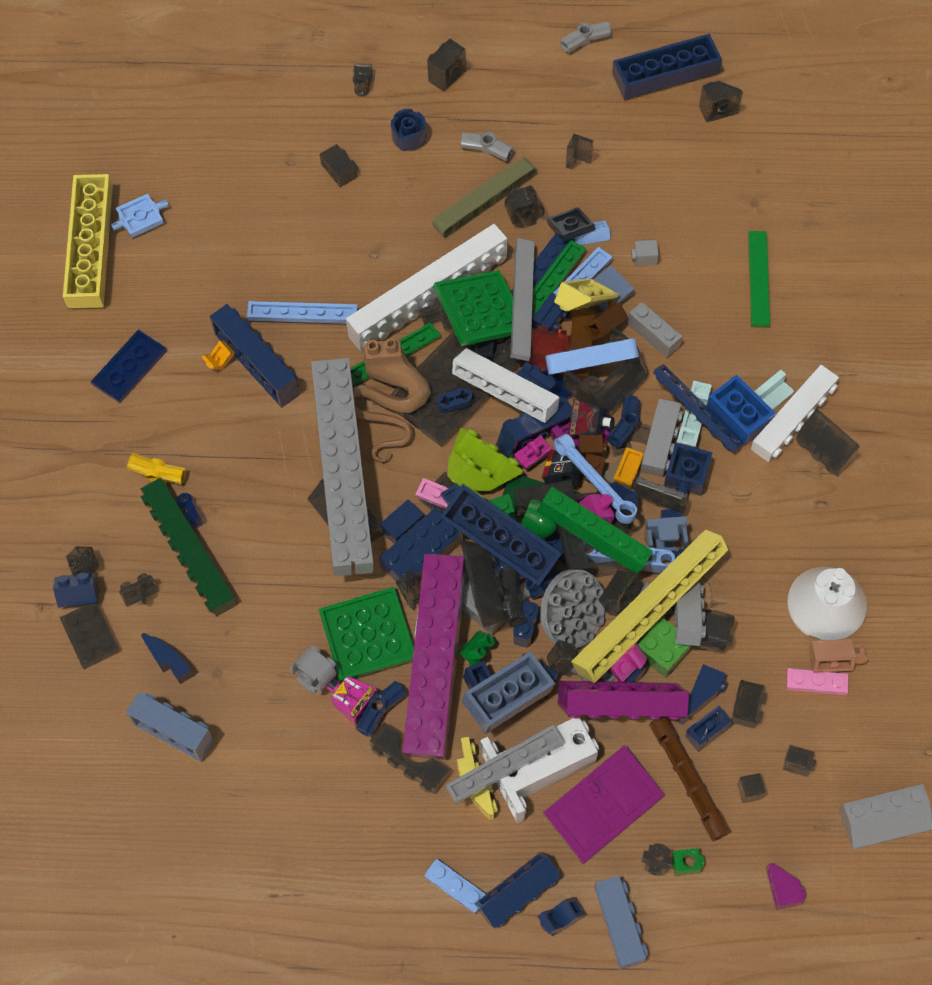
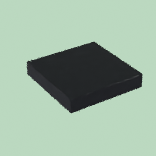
M579 207L547 218V224L563 242L595 230V224Z

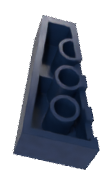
M565 396L560 398L558 411L546 423L525 412L517 418L506 420L502 425L496 446L508 459L510 457L514 458L513 454L524 448L529 441H533L539 436L546 439L553 427L558 425L561 428L568 424L571 418L572 405Z

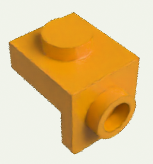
M220 340L210 354H204L202 359L210 369H224L235 352L225 341Z

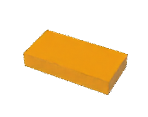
M626 447L613 482L616 481L621 485L625 484L631 488L644 453Z

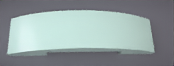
M693 381L691 391L707 406L712 385ZM686 409L677 443L696 447L702 423L696 419V415L691 410Z

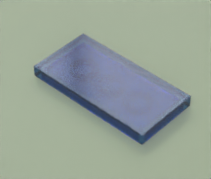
M138 329L90 382L94 387L120 404L167 352V348Z

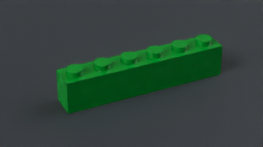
M554 487L550 488L536 510L635 574H638L645 566L653 550Z

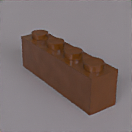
M574 309L569 351L596 345V340H591L583 326L587 323L586 318L588 316L595 317V311ZM593 367L566 371L565 382L587 385L588 378H592Z

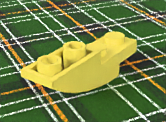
M469 737L461 738L464 758L457 759L460 776L479 766L478 762L474 763L473 755H476L474 742L470 743ZM492 785L470 797L477 808L489 820H493L494 813L497 812L495 800L490 798V793L493 792Z

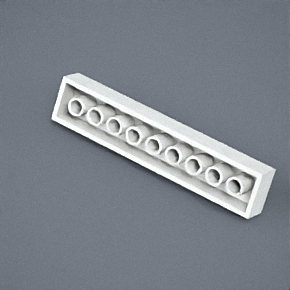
M495 224L489 226L347 317L348 337L360 352L364 351V343H367L369 340H376L378 342L379 340L386 339L390 333L401 329L404 324L410 320H415L421 313L429 311L435 304L440 302L433 288L435 282L486 273L495 265L503 263L507 258V237Z

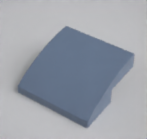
M611 265L593 279L619 294L617 298L612 299L615 303H621L632 295L635 290ZM605 302L596 307L603 311L608 305Z

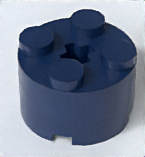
M413 109L400 110L395 113L394 118L391 120L392 140L401 151L416 149L425 144V118L420 112H414Z

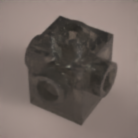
M76 546L66 556L72 575L83 572L91 573L99 567L92 547Z
M659 843L649 845L648 851L644 850L642 856V863H645L644 871L655 876L665 875L667 868L671 869L673 856H669L670 849ZM654 856L660 857L662 859L656 860Z

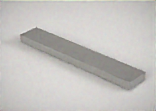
M553 724L451 781L445 787L456 805L565 744V741Z

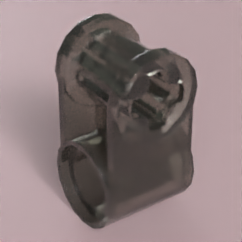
M354 64L353 83L355 85L354 92L357 96H366L370 91L373 73L372 64Z

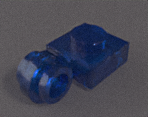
M181 493L177 497V504L179 507L187 509L188 512L185 513L189 524L193 522L195 528L202 526V521L193 504L191 495Z

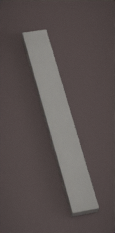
M517 238L515 241L511 358L529 361L531 353L534 241Z

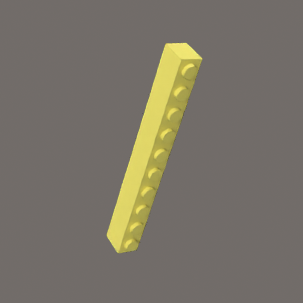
M704 530L571 661L577 673L595 683L728 551L723 537Z

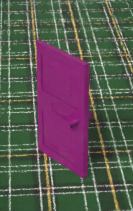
M624 745L547 808L543 814L579 858L581 864H584L663 798L665 794Z

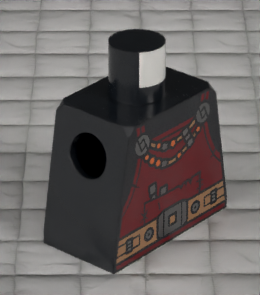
M573 399L568 435H604L605 428L614 427L615 419L614 417L607 416V408Z

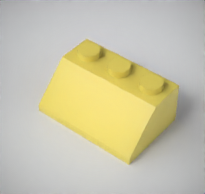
M587 278L562 282L554 303L560 305V308L565 311L579 310L580 308L600 305L617 298L619 294L593 279Z

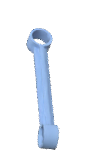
M564 434L555 439L554 446L561 456H567L602 495L608 494L612 497L613 502L611 505L616 509V519L624 524L631 523L637 512L635 504L630 501H623L575 449L574 441L569 435ZM627 509L632 512V515H624L620 510Z

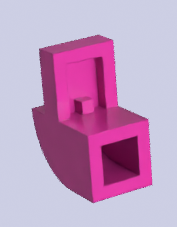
M635 643L609 670L618 682H623L635 669L643 667L647 657L638 644Z

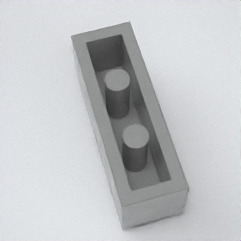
M643 302L629 313L628 325L666 358H669L680 348L682 335Z

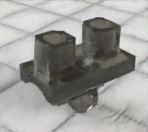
M146 573L138 576V582L132 585L130 582H125L120 585L121 590L119 593L127 607L139 601H142L143 605L147 604L145 598L159 591L151 575L148 576Z

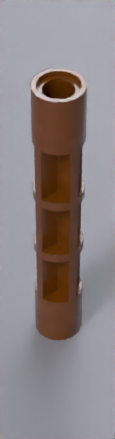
M661 716L660 719L653 720L649 726L659 745L664 748L673 765L672 769L674 772H677L687 791V796L691 798L701 816L700 820L710 839L714 842L725 837L731 831L720 811L715 808L710 799L705 784H702L691 764L692 760L687 757L670 720L667 716Z

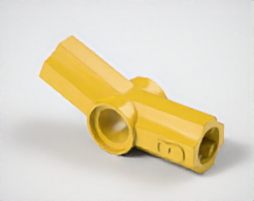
M133 452L126 466V469L144 475L151 482L161 477L164 482L182 485L186 475L185 468L168 465L163 460L156 458L148 459Z

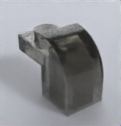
M435 298L436 304L419 309L424 325L430 322L433 324L441 321L445 331L452 329L451 323L438 298Z

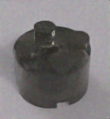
M530 185L508 191L504 206L513 225L516 224L519 228L530 227L537 223L536 220L539 217L542 218L544 216V206L533 186Z
M704 608L702 612H705V621L702 626H706L705 638H701L700 646L696 647L721 653L726 646H730L732 643L730 631L735 618L729 613Z

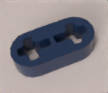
M460 388L441 394L437 400L439 410L446 413L469 406L472 403V392L467 388ZM461 395L467 397V400H463V398H461ZM446 400L449 402V405L446 406L443 401Z

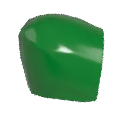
M530 500L522 524L542 538H547L555 532L557 523L536 511L542 501Z

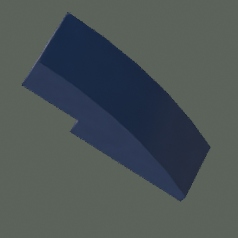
M146 633L141 634L143 641L163 673L171 669L179 684L194 676L186 662L171 647Z

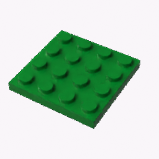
M500 270L434 283L433 288L461 346L511 336L513 296Z
M394 587L318 609L331 654L336 664L335 667L340 683L347 676L355 679L413 661L414 647Z

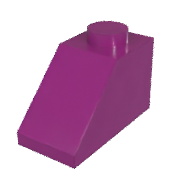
M768 864L766 872L776 910L801 906L804 899H806L804 887L800 886L799 880L775 864Z

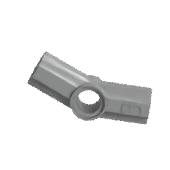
M606 21L593 25L589 23L579 24L576 31L560 40L562 49L566 53H570L581 45H589L592 40L610 37L609 22Z
M484 132L482 134L462 133L461 148L481 150L485 155L492 154L504 161H509L512 157L514 147L496 139L492 132Z

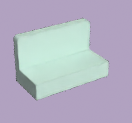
M782 370L778 371L754 391L772 410L776 409L794 393V390L784 382L786 374Z

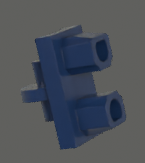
M558 568L550 570L539 586L528 578L525 579L526 589L529 590L530 598L534 600L543 596L550 582L560 574V570Z

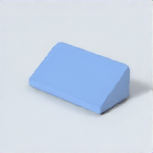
M605 220L593 222L595 230L573 238L574 242L585 245L610 240L609 226Z

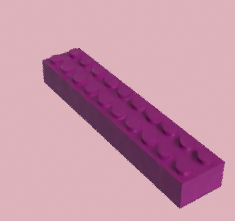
M424 554L402 752L407 757L447 760L467 561L464 556Z

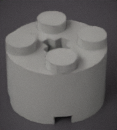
M311 646L305 649L290 666V672L292 675L294 673L298 675L296 680L304 688L313 693L317 690V694H320L336 676L334 669L336 664L332 659L322 656L315 646Z

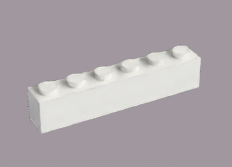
M467 348L453 359L452 374L544 423L558 411L559 397Z
M820 365L753 440L751 450L767 462H770L773 457L776 459L782 452L781 448L784 445L788 446L793 440V434L795 432L799 433L805 426L804 422L807 419H812L816 413L815 409L825 404L829 393L832 395L837 390L839 377Z

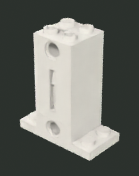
M573 718L556 726L565 744L510 774L514 775V777L508 775L496 782L517 824L525 820V808L527 806L523 798L596 763L599 747L595 739H591L587 733L589 728L584 720L581 721L580 718ZM488 737L480 740V752L485 762L502 754L499 753L495 742H490Z

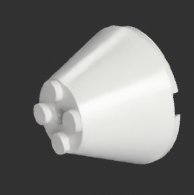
M816 567L809 569L795 579L788 593L787 606L794 624L804 634L811 635L822 641L843 640L850 637L861 627L866 617L867 600L860 584L842 568Z

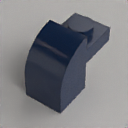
M571 897L563 900L553 909L543 911L537 917L543 930L554 936L575 924L586 914L576 898Z

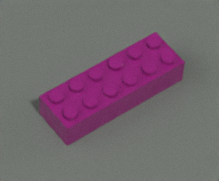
M559 681L557 705L571 718H580V715L600 718L601 715H608L609 718L614 719L621 718V716H628L632 719H640L641 716H648L650 719H660L661 716H668L669 719L678 720L680 717H687L689 692L678 683Z

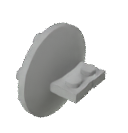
M570 569L558 574L550 582L544 593L541 613L538 616L549 640L553 644L565 649H578L591 642L604 623V590L598 580L589 572Z

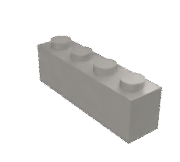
M659 398L642 461V473L663 477L664 471L668 470L670 460H667L668 455H672L675 445L672 443V439L677 438L679 427H676V423L681 422L683 411H680L681 403Z
M700 579L674 604L676 644L700 646L701 638H705L706 626H702L705 621V612L701 611L704 609V598H701L703 597V585H700Z

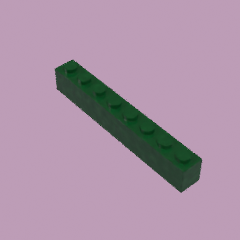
M161 477L140 488L143 494L140 497L144 505H149L152 509L149 512L153 520H158L161 524L158 527L162 535L169 537L170 540L167 542L171 550L178 552L179 555L176 557L180 565L187 567L188 571H186V574L191 582H196L197 586L195 589L198 595L205 597L206 602L204 604L209 613L213 611L217 617L237 606L235 598Z

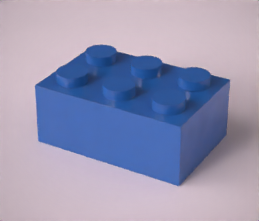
M737 374L708 397L707 407L744 444H747L761 433L776 414Z

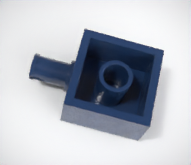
M675 442L664 482L665 486L676 488L673 499L675 505L684 506L688 492L698 495L702 494L713 452Z

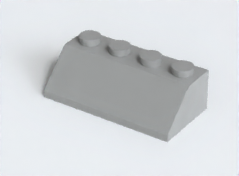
M923 784L845 803L839 809L852 850L932 830L931 805Z

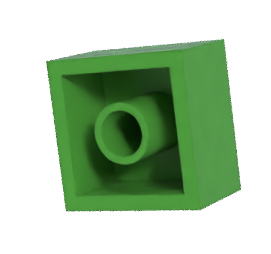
M663 617L657 621L638 643V646L647 657L646 663L665 678L692 647V645L676 644L675 627Z

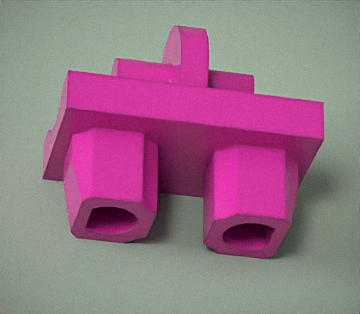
M539 436L535 440L529 441L524 448L514 454V457L527 470L548 455L549 451L553 450V448L545 442L542 436Z

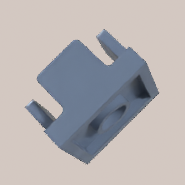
M686 516L647 519L644 532L647 547L653 548V542H655V548L676 551L675 541L681 539L682 549H686L688 545Z

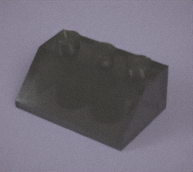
M818 409L811 414L800 428L795 439L802 448H806L815 460L820 461L830 473H834L837 477L853 463L860 447Z

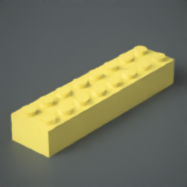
M109 174L73 175L63 299L67 308L104 307L113 185Z

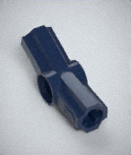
M630 395L624 398L621 419L607 437L610 444L614 447H621L635 430L639 421L638 413L641 401L637 396Z
M395 680L378 695H374L369 699L368 706L355 728L358 732L372 737L380 720L386 715L387 710L407 695L399 682ZM376 703L383 705L379 710L373 709Z

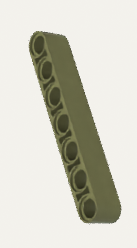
M526 157L520 158L436 216L432 222L433 227L443 237L450 236L532 179L537 173V168Z

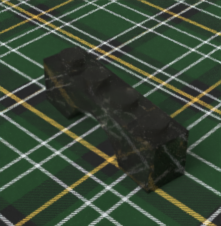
M384 722L369 741L372 747L371 751L379 757L382 755L388 759L387 763L393 768L397 769L398 767L403 770V775L409 780L413 781L415 779L419 782V786L425 792L429 793L431 791L433 794H436L450 776V770L434 758L425 762L408 760L400 751L401 734Z

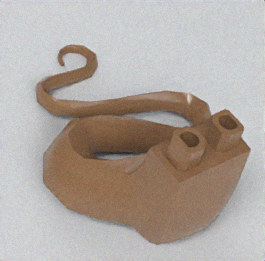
M390 338L386 341L377 342L376 340H369L367 343H364V363L368 376L407 390L409 395L406 398H398L372 386L359 385L352 388L354 400L360 396L367 397L383 407L400 413H411L423 406L431 394L429 381L407 360L400 340ZM355 407V414L358 419L393 423L405 428V437L398 440L380 442L373 447L371 454L374 460L385 462L389 459L390 451H388L386 458L381 459L376 456L380 448L403 446L410 441L413 432L411 425L396 416L363 411Z

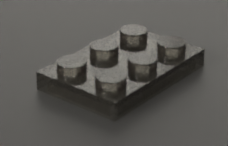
M98 603L87 604L60 617L83 669L120 652Z

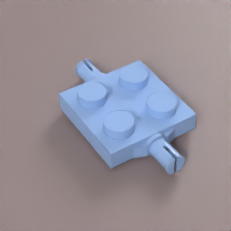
M148 194L117 207L116 210L120 220L110 225L113 231L124 227L131 238L163 224L164 222L159 210L169 205L166 199L156 204Z

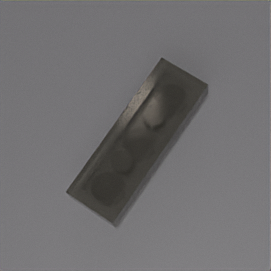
M638 476L633 479V489L639 498L680 513H684L687 510L688 494Z

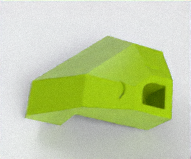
M461 427L448 460L447 476L452 482L457 483L460 487L465 483L475 491H491L523 472L518 466L520 464L512 457L508 459L498 452L499 448L497 446L484 442L477 437L479 434L473 429L469 428L466 430Z

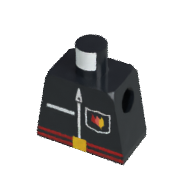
M557 450L549 451L542 479L549 490L551 487L557 489L577 484L582 472L567 456H561Z

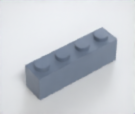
M620 876L596 882L594 889L619 969L623 970L645 963L648 952L645 943L641 944L639 935H641V930L638 922L634 923L632 917L635 912L632 902H628L625 895L628 894L625 881L621 882Z

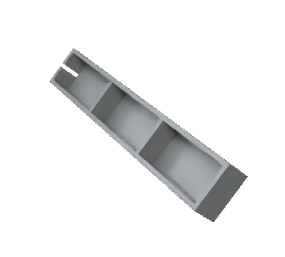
M349 358L311 361L334 577L352 575L351 563H355V574L373 573L372 549Z

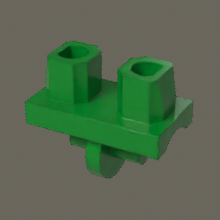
M479 630L468 643L462 646L460 654L464 659L468 660L469 666L479 663L490 647L493 646L495 640L489 633L483 634Z

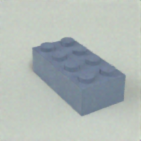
M530 651L466 691L462 703L486 734L549 694L555 683Z
M139 692L126 711L133 725L202 762L214 743L211 736L212 733L208 730L209 727L200 721L197 723L192 721L191 717L184 712L180 714L175 712L174 707L166 702L163 704L157 702V698L149 693L144 695Z

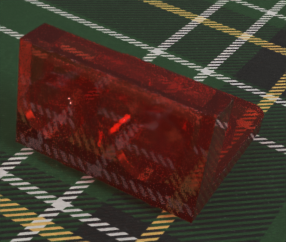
M543 325L532 328L530 359L526 362L531 365H537L539 368L547 369L545 356L566 352L570 340V334H567V330L556 328V331L548 330V326Z

